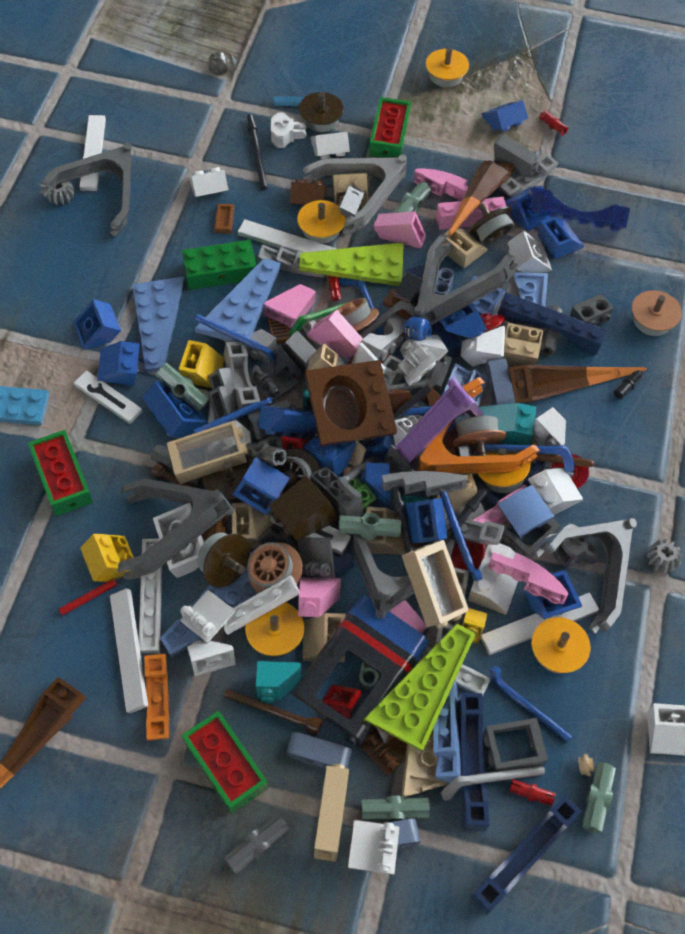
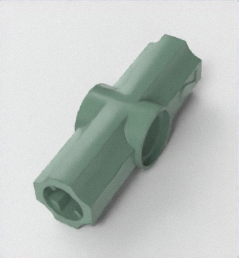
M425 182L419 183L411 193L407 192L404 195L401 204L393 213H417L423 201L431 193V188Z
M165 363L156 373V376L171 388L174 396L184 399L198 412L209 401V398L194 386L190 378L183 377L168 363ZM180 384L185 387V391L181 389Z
M366 513L362 517L340 515L338 533L360 534L362 538L367 540L375 539L377 536L400 537L401 520L382 519L374 513Z
M599 762L596 764L592 784H590L585 800L587 806L582 828L592 833L602 832L606 811H608L613 797L611 789L616 768L610 764Z
M388 796L385 799L361 800L362 821L386 820V822L390 823L405 819H429L428 798L405 799L403 796Z

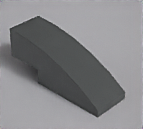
M219 368L208 375L212 388L208 396L216 420L235 412L236 404L235 388L230 368Z

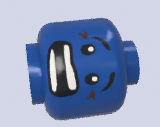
M413 316L405 321L403 332L410 340L422 341L431 335L432 328L427 319Z

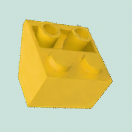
M188 340L179 366V374L190 378L194 385L211 388L208 375L219 368H223L224 357L206 343Z
M93 534L80 547L93 581L108 582L113 578L115 580L124 576L125 572L131 571L117 572L119 562L134 558L125 536Z

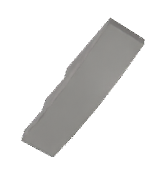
M262 244L256 260L261 262L263 259L280 262L281 270L292 273L326 277V275L298 271L300 253H304L301 250L294 253L280 247L278 251Z
M400 472L382 475V487L384 491L392 490L391 488L397 486L399 488L403 487L405 494L425 490L426 497L438 495L443 491L452 492L465 489L467 479L464 475L447 472Z

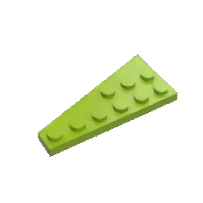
M404 242L300 253L298 271L399 286L402 282Z
M456 624L363 720L420 751L424 750L476 634Z

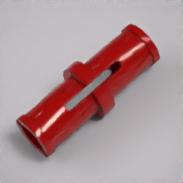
M546 110L540 114L539 118L549 125L550 129H554L561 136L568 132L569 128L561 123L558 117L552 116Z
M512 779L509 793L526 797L530 802L535 800L551 807L556 795L555 792L538 788L536 784L532 783V785L515 779Z

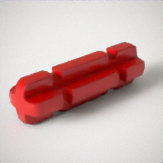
M328 275L331 298L333 301H339L341 294L338 277Z

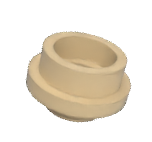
M588 754L578 758L581 775L591 776V772L595 771L593 758H589Z

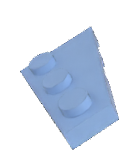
M515 272L513 278L519 296L545 307L548 273Z

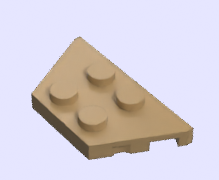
M433 730L424 750L420 751L407 744L401 793L403 797L448 784L435 777L438 756L435 757Z

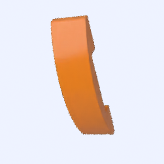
M166 654L145 655L146 694L148 701L146 718L147 741L169 739V691Z

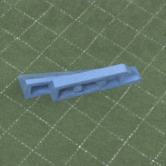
M456 680L433 728L435 757L438 756L435 777L447 783H450L456 777L462 776Z

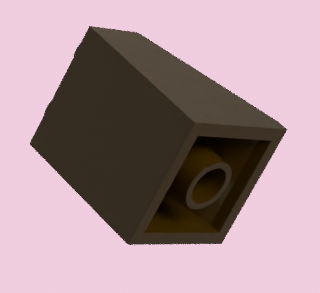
M307 476L268 505L272 511L270 516L277 524L281 522L283 524L281 528L288 537L292 535L296 541L339 521L330 501Z

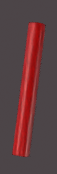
M113 578L60 607L61 615L67 614L116 587V581Z

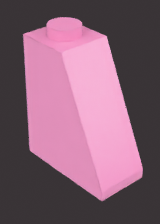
M416 212L378 214L374 222V230L380 239L396 243L404 242V245L415 248H422L426 234Z
M300 284L264 303L263 316H268L288 325V328L291 329L300 316L306 315L315 303L316 291Z
M337 310L313 325L306 335L309 339L320 345L324 343L345 359L355 356L357 348L363 339Z
M300 577L298 616L320 617L340 599L341 578Z

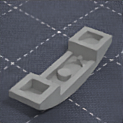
M546 154L537 160L539 168L531 178L521 175L515 179L510 177L499 188L509 197H514L529 187L539 184L558 166V162Z
M443 510L447 531L451 527V525L447 517L446 511ZM466 519L460 527L465 541L486 545H499L505 528L504 525L489 521L481 523Z

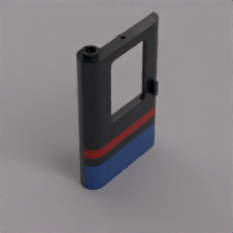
M365 595L360 596L290 692L294 697L341 729L345 735V740L353 746L356 744L362 745L374 725L363 719L413 669L429 645V640L423 634L390 611L386 613L385 618H377L371 598ZM346 652H350L380 674V679L350 720L316 697L317 691Z

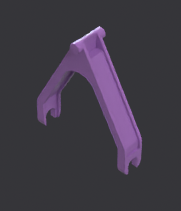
M455 378L447 382L449 386L447 391L396 446V449L410 467H412L415 459L458 415L465 416L468 413L471 417L483 416L482 410Z

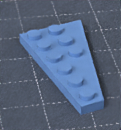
M263 259L205 318L251 339L264 308V303L267 301L280 270L281 263ZM201 323L195 328L196 333L229 342H237V340Z
M185 276L132 284L146 373L158 372L167 363L168 350L175 328L179 302L185 284Z
M246 567L244 573L235 582L221 588L209 585L200 595V598L209 590L231 608H234L259 593L251 586ZM183 617L176 620L160 637L170 657L187 649V646L193 642L202 640L201 637L180 621Z

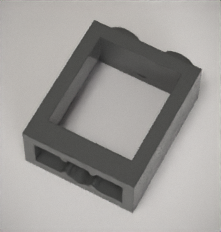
M551 519L539 527L545 534L528 548L509 531L513 526L510 521H507L504 524L505 528L500 543L510 547L515 553L531 559L535 555L534 549L544 537L558 533L561 525L554 519Z
M537 718L486 726L483 734V746L488 749L487 764L489 768H492L493 772L544 766L548 761ZM526 729L533 757L501 762L494 734Z

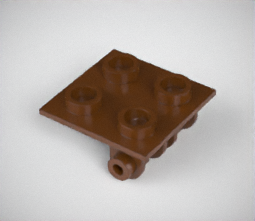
M374 730L368 734L362 745H359L387 777L406 759L407 743L395 737L384 745Z

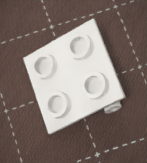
M424 344L418 345L413 350L419 359L410 353L416 360L415 363L406 357L412 365L404 359L398 364L396 369L403 375L409 386L412 383H417L421 379V375L426 370L432 369L437 361L430 349Z
M207 590L193 607L183 606L181 608L183 618L180 621L208 643L236 611Z
M354 820L348 868L394 874L399 826H393V823L388 822L378 824Z

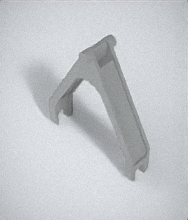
M400 155L398 158L321 159L303 169L305 174L313 171L310 175L303 178L307 179V183H311L312 180H318L325 176L367 173V176H375L383 181L362 210L356 213L355 217L345 218L344 227L350 224L351 226L341 231L344 235H349L367 226L396 186L406 177L407 157Z

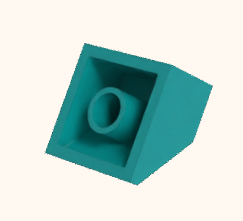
M257 661V700H261L264 703H273L284 697L300 680L301 663Z

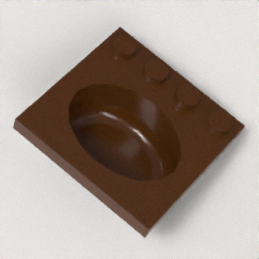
M381 360L305 371L320 447L397 434Z

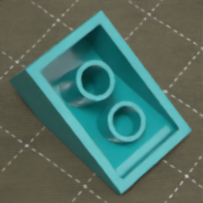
M511 403L479 407L484 413L483 416L496 417L498 420V430L506 433V438L500 441V443L507 445H529L533 434L536 414L535 406Z

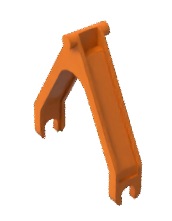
M479 377L462 387L473 398L483 391L481 385L485 384V382ZM452 420L426 447L420 456L417 471L453 474L514 472L536 459V453L540 450L534 444L516 455L458 457L445 449L442 443L445 434L453 422Z

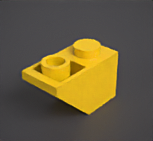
M468 608L469 611L465 614L462 627L476 634L472 643H479L487 613Z

